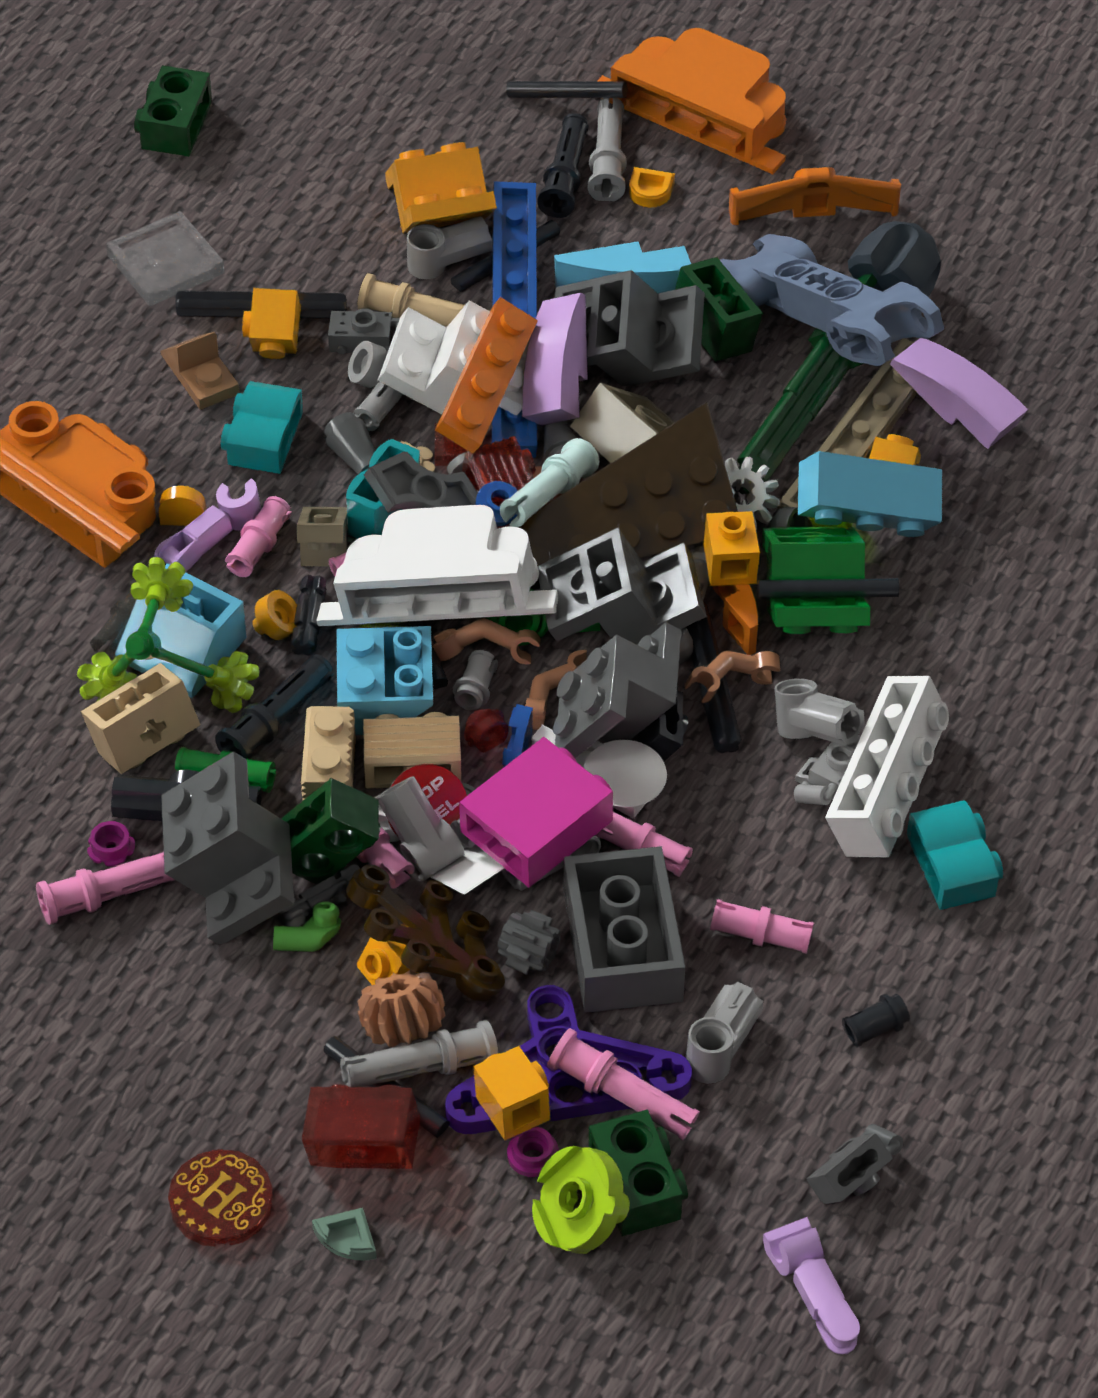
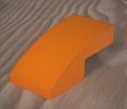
M750 584L713 586L715 592L724 601L723 627L747 655L756 653L758 612Z

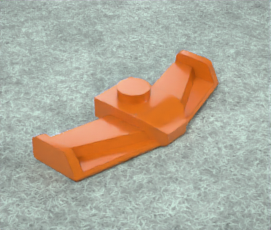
M832 167L800 169L794 174L793 179L739 191L737 187L731 188L729 194L730 221L732 225H739V221L790 209H792L793 218L830 216L836 214V206L891 212L892 216H897L899 212L901 183L899 179L892 178L891 182L840 176L836 175Z

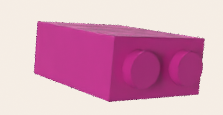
M542 737L459 802L460 831L529 888L560 864L564 857L570 856L613 821V791L601 776L592 775L579 765L567 749L558 748L547 738Z

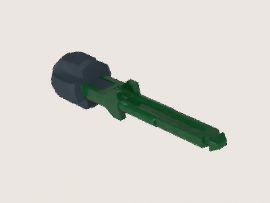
M899 221L880 225L862 240L848 260L850 277L859 280L864 285L883 292L899 282H905L917 287L926 296H929L933 291L941 268V259L934 237L915 223ZM816 328L808 339L814 347L783 390L780 400L737 458V462L740 465L739 470L746 457L753 459L751 471L755 473L762 465H766L769 470L765 477L762 478L763 482L771 478L806 426L815 419L848 370L865 364L851 361L839 355L830 344L826 332ZM741 487L739 490L741 495L750 493L744 487Z

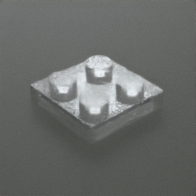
M181 211L106 243L107 256L149 306L175 296L178 291H186L224 274V262Z

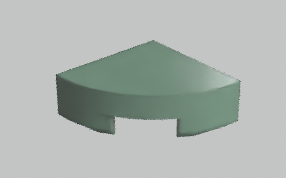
M363 1208L312 1220L315 1235L329 1251L352 1260L377 1259L376 1249Z

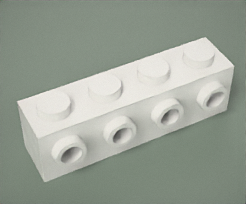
M887 676L825 817L846 857H889L897 837L902 834L905 818L912 802L918 796L919 785L928 765L933 761L934 750L942 731L946 729L949 721L948 707L942 702L930 676Z

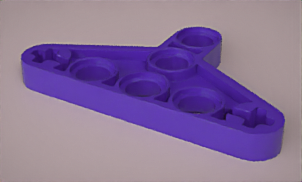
M544 985L531 992L527 1000V1020L532 1039L522 1044L520 1048L529 1061H537L546 1074L549 1084L550 1120L547 1122L631 1109L603 1091H600L598 1094L587 1092L584 1090V1083L560 1069L553 1072L547 1068L550 1057L546 1055V1049L551 1045L558 1044L569 1028L577 1032L579 1040L602 1053L609 1050L614 1053V1057L617 1058L616 1064L642 1079L639 1070L646 1069V1082H649V1084L669 1096L680 1100L688 1094L692 1082V1067L684 1056L663 1049L579 1030L572 999L563 988L555 985ZM544 1003H555L563 1009V1013L556 1018L546 1019L537 1014L536 1009ZM671 1070L672 1075L677 1077L676 1082L673 1084L667 1083L665 1077H661L662 1071ZM474 1075L449 1092L446 1097L445 1110L446 1119L450 1122L449 1126L453 1130L462 1134H476L497 1130L476 1098ZM572 1085L579 1088L583 1096L575 1102H563L556 1097L555 1092L560 1087ZM471 1102L472 1107L475 1109V1115L466 1116L464 1110L461 1109L462 1103Z

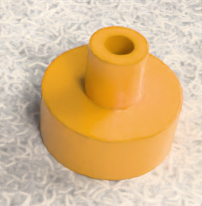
M274 590L259 599L255 605L256 618L253 619L255 631L260 635L266 634L275 640H282L291 635L293 629L297 627L294 625L297 608L296 602L290 595L281 590Z

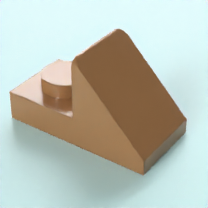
M215 332L199 335L160 351L161 356L200 410L236 396L239 393L238 382L219 358L217 335Z

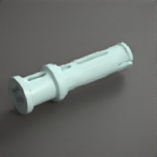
M575 438L568 441L563 446L561 454H554L545 460L540 474L509 499L503 501L500 506L502 519L507 522L517 514L518 516L511 521L510 526H522L528 518L557 494H564L578 485L580 478L591 476L599 466V457L595 448L583 439Z

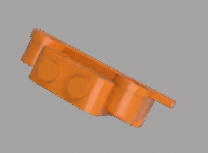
M691 28L684 31L676 41L661 36L650 37L644 40L632 53L621 56L611 67V79L602 75L598 80L625 81L627 83V97L618 98L622 101L625 110L754 167L774 174L785 162L786 155L765 147L770 139L780 136L786 128V94L780 86L769 82L770 61L761 53L705 29ZM609 98V103L613 104V98Z
M26 402L17 406L11 412L9 424L0 430V495L103 568L110 565L125 550L140 539V534L154 523L156 518L154 501L156 494L155 481L146 470L148 459L139 447L127 444L114 435L107 425L103 423L98 424L86 415H69L59 422L56 409L45 402Z

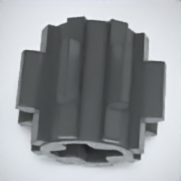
M533 910L523 914L518 912L512 913L502 929L497 944L499 948L497 953L508 958L505 965L526 975L530 970L534 971V969L540 972L546 971L552 960H554L561 940V931L551 926L553 919Z

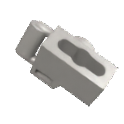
M858 735L857 741L847 746L831 742L820 757H810L795 775V781L800 783L794 790V798L797 803L828 805L834 799L860 740V735Z

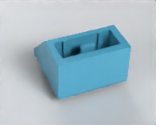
M167 563L165 569H168L170 564ZM185 572L181 580L187 579L192 581L193 590L189 596L181 597L183 604L179 610L171 612L165 606L157 610L152 625V632L158 635L161 640V647L167 651L205 666L217 665L222 657H230L247 638L244 603ZM145 599L136 600L116 650V656L126 653L125 645L127 638L132 633L138 631L147 609ZM157 658L150 660L135 659L129 665L141 673H145L159 663L163 664L183 681L190 698H193L206 684L204 676Z
M431 626L337 629V707H350L354 710L355 735H364L363 719H375L382 714H394L400 718L417 717L433 706Z

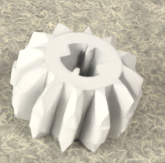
M732 457L728 458L725 461V467L731 488L736 486V490L739 491L741 487H744L750 492L746 498L750 504L746 505L745 500L740 505L736 503L738 512L753 511L755 528L757 530L756 519L761 523L768 524L772 516L766 508H777L780 500L777 497L767 494L777 489L779 486L778 481L769 480L763 482L762 478L765 477L769 468L766 465H762L756 473L751 471L753 465L751 457L744 459L740 470L736 461Z

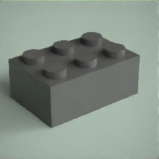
M662 846L564 857L563 893L584 1013L683 1002L685 963Z

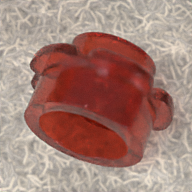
M489 708L480 709L472 713L466 721L464 739L468 741V745L470 747L475 745L481 752L486 753L502 744L509 732V727L504 722L503 713L498 709L492 711Z

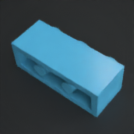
M818 451L799 462L798 515L815 518V523L820 525H838L842 522L856 523V528L862 531H878L883 528L897 529V534L900 536H922L925 530L942 522V469Z

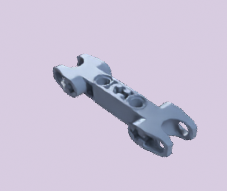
M767 234L753 243L757 250L756 255L741 260L720 259L757 307L763 304L782 311L789 317L826 332L833 349L842 357L854 362L880 366L896 357L891 348L892 342L910 337L929 339L944 330L940 309L917 287L905 282H899L881 292L862 284L859 280L819 265L808 245L792 237Z

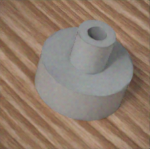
M370 341L361 342L353 351L349 361L348 377L350 381L367 388L374 387L379 382L378 378L387 356L386 349Z

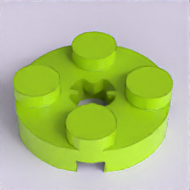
M565 1147L552 1155L540 1171L537 1182L543 1183L540 1200L533 1199L532 1214L536 1229L546 1243L565 1251L586 1254L600 1246L610 1236L616 1223L622 1222L627 1217L630 1205L629 1198L623 1193V1181L619 1168L608 1153L590 1147ZM579 1189L582 1190V1199L579 1207L574 1209V1205L578 1200L577 1190Z

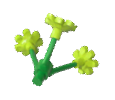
M152 557L149 560V567L143 563H137L133 567L132 576L137 582L131 585V595L137 600L145 599L147 609L138 631L132 633L127 638L125 645L126 653L116 656L111 661L105 652H98L91 658L93 665H81L77 671V676L79 679L87 682L80 688V694L83 699L90 700L96 696L98 697L97 701L137 677L136 674L126 671L127 667L135 659L150 660L157 658L204 676L206 685L214 690L211 697L212 704L219 709L225 708L229 712L235 713L242 708L241 698L249 700L253 695L254 687L247 682L259 676V667L255 664H246L248 655L245 652L234 651L230 657H222L217 665L205 666L161 647L160 638L152 632V625L157 610L162 609L163 606L171 612L179 610L183 604L181 597L189 596L193 590V583L187 579L181 580L186 570L179 562H173L168 569H165V562L162 558Z

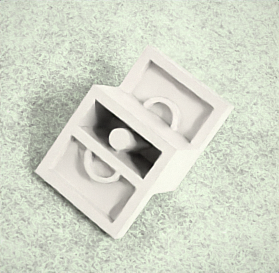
M469 300L446 328L408 307L400 317L378 381L442 415L490 311ZM529 341L499 407L516 416L522 410L523 381Z

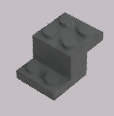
M632 270L556 287L555 298L577 293L585 295L587 367L597 365L622 386H631L700 371L705 293L697 285L657 293Z
M616 528L538 566L540 589L557 590L558 592L556 613L545 614L548 630L556 641L599 622L611 639L617 634L638 645L644 636L651 635L665 622L678 629H682L707 617L693 556L685 543L643 562L620 529Z
M665 622L651 635L644 636L638 645L616 634L601 648L594 649L587 660L574 671H568L560 680L557 688V696L559 697L558 716L553 726V733L556 735L555 746L567 749L576 758L599 739L606 743L614 740H631L675 705L681 630Z
M233 751L162 795L165 874L206 898L208 939L217 944L227 943L294 904L289 823L249 799L248 769L245 758Z

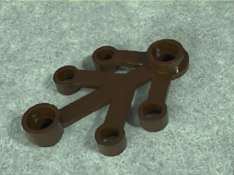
M367 864L362 869L354 872L346 888V893L351 901L358 906L372 909L364 924L365 932L377 941H393L405 944L406 947L401 955V961L408 969L419 973L427 971L455 978L458 989L467 997L477 1001H488L493 995L501 992L505 984V977L498 964L487 957L483 941L490 927L489 921L478 912H464L456 926V932L464 939L465 951L454 943L447 913V907L453 898V892L448 886L438 881H429L426 884L419 900L423 907L426 908L427 920L390 890L389 875L382 868ZM397 918L400 921H402L406 926L398 925ZM435 952L440 953L445 958L435 956Z

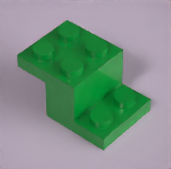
M854 527L762 528V546L767 553V580L865 579V542ZM864 597L767 599V610L775 626L783 627V632L809 633L811 632V626H830V631L834 633H854L858 631V626H870V606Z

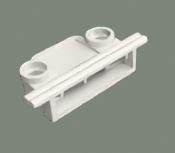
M485 505L404 509L388 516L382 535L361 537L348 547L344 563L337 569L333 583L338 602L321 603L317 625L333 626L556 613L558 592L557 590L530 591V587L535 584L539 577L537 562L532 555L528 534L518 527H502L497 529L494 513L490 507Z

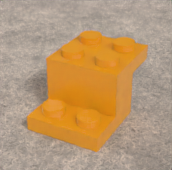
M458 142L441 146L440 152L431 155H425L424 149L410 150L399 154V159L394 160L385 172L388 189L394 188L403 233H408L413 227L421 224L443 227L479 216L486 219L497 208L494 191H486L478 147L466 149L465 142Z

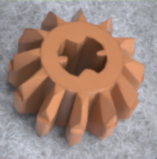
M409 970L404 974L397 975L393 972L390 977L385 979L378 978L375 980V985L365 987L362 990V996L357 1001L360 1009L358 1015L362 1027H365L367 1036L371 1037L373 1044L382 1045L387 1043L389 1047L405 1042L410 1045L413 1040L418 1038L426 1039L428 1032L437 1031L442 1027L441 1020L446 1016L442 991L438 989L435 980H432L430 973L416 974L414 971Z

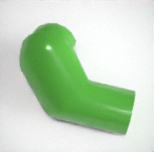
M320 902L313 908V917L302 927L274 926L273 950L318 951L340 929L341 919L338 917V907L331 902Z

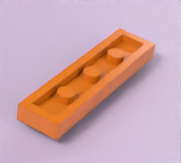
M502 297L497 300L485 321L435 431L471 453H474L481 446L538 320Z

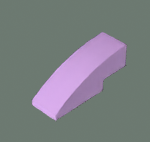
M583 293L545 300L542 302L536 316L538 321L529 340L525 362L522 417L539 425L579 418L578 381L587 380L586 299Z
M919 338L890 363L945 421L952 425L959 420L987 449L1017 426L1028 411L1014 395L979 367L953 351L927 339Z

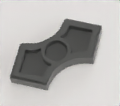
M405 451L368 468L364 474L388 513L400 509L475 505L478 494L465 472L450 475L432 472L419 465Z

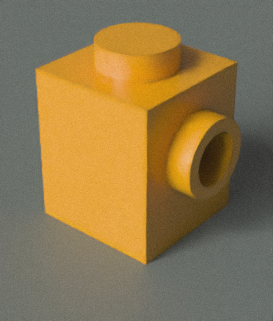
M253 288L251 311H244L242 331L243 337H249L252 350L259 352L260 356L269 359H281L285 357V353L296 354L301 310L297 290Z
M753 511L706 514L704 551L710 586L757 584L760 551Z
M520 1046L503 1053L493 1054L483 1062L473 1066L476 1098L504 1140L550 1120L549 1084L546 1074L537 1061H529Z

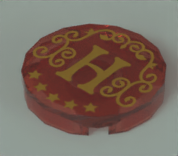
M217 1149L200 1153L182 1164L171 1180L168 1202L173 1223L185 1237L203 1246L216 1247V1243H229L231 1246L243 1243L262 1229L269 1219L272 1209L273 1190L268 1173L256 1159L240 1151Z

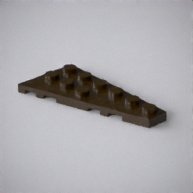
M706 402L549 502L528 518L522 526H519L518 528L523 529L528 534L532 555L537 562V566L616 528L620 529L642 561H646L682 543H685L688 549L703 546L707 513L738 512L708 403ZM539 578L537 579L535 584L530 587L531 589L534 590L540 588Z

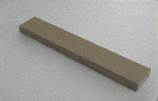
M903 338L893 350V353L897 357L914 342ZM893 359L880 367L818 451L863 458L870 457L875 437L884 439L918 394L890 365ZM798 478L782 497L777 509L798 507ZM808 517V527L820 526V524L815 523V518Z

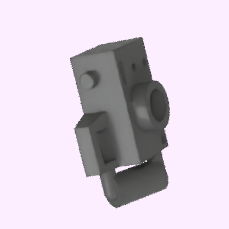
M370 309L331 311L328 331L329 352H338L341 355L353 353L361 342L370 341L383 346L388 353L392 342L393 327H395L396 331L400 318H392V312H374Z
M870 1124L861 1136L849 1139L829 1155L830 1160L806 1178V1180L824 1204L843 1201L851 1193L854 1196H859L870 1190L880 1181L881 1178L877 1172L893 1159L891 1155H896L901 1151L903 1138L876 1124Z

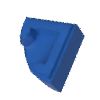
M516 704V707L513 708L508 725L512 727V735L507 749L504 748L502 765L504 767L529 747L533 736V707Z

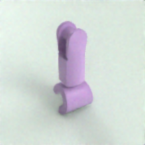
M252 478L245 483V494L238 499H231L228 486L222 483L216 493L218 508L212 505L183 530L161 542L155 550L154 557H160L166 564L170 565L173 562H179L187 572L202 555L232 530L241 531L247 521L255 519L261 510L256 482Z
M806 1217L764 1233L763 1243L767 1256L781 1275L787 1276L794 1273L793 1282L811 1317L816 1320V1326L826 1346L836 1354H848L853 1351L857 1345V1337L860 1330L859 1321L847 1301L844 1300L845 1297L824 1259L816 1227L811 1228Z

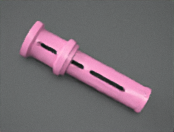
M163 852L94 873L83 868L77 870L74 877L50 884L43 880L36 883V891L45 920L51 925L57 923L58 917L84 909L91 913L101 907V902L154 887L174 879L165 874Z
M569 1028L564 1033L550 1056L547 1064L548 1069L553 1072L560 1069L584 1083V1090L591 1094L593 1092L598 1094L600 1091H603L637 1112L648 1109L652 1121L677 1135L679 1139L684 1140L691 1127L674 1118V1114L691 1124L695 1123L700 1111L690 1108L633 1073L618 1066L614 1053L609 1050L602 1053L577 1038L575 1030Z

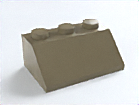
M599 383L579 412V418H575L570 427L583 437V440L588 441L595 448L598 457L602 458L604 456L612 463L675 422L647 397Z

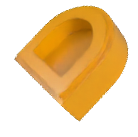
M634 167L629 182V196L631 200L640 206L648 208L665 204L670 199L673 190L675 173Z
M173 486L166 489L160 498V525H189L206 511L204 496L198 490L189 486Z

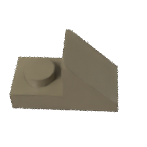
M303 507L297 523V543H300L301 566H329L330 558L347 552V507Z

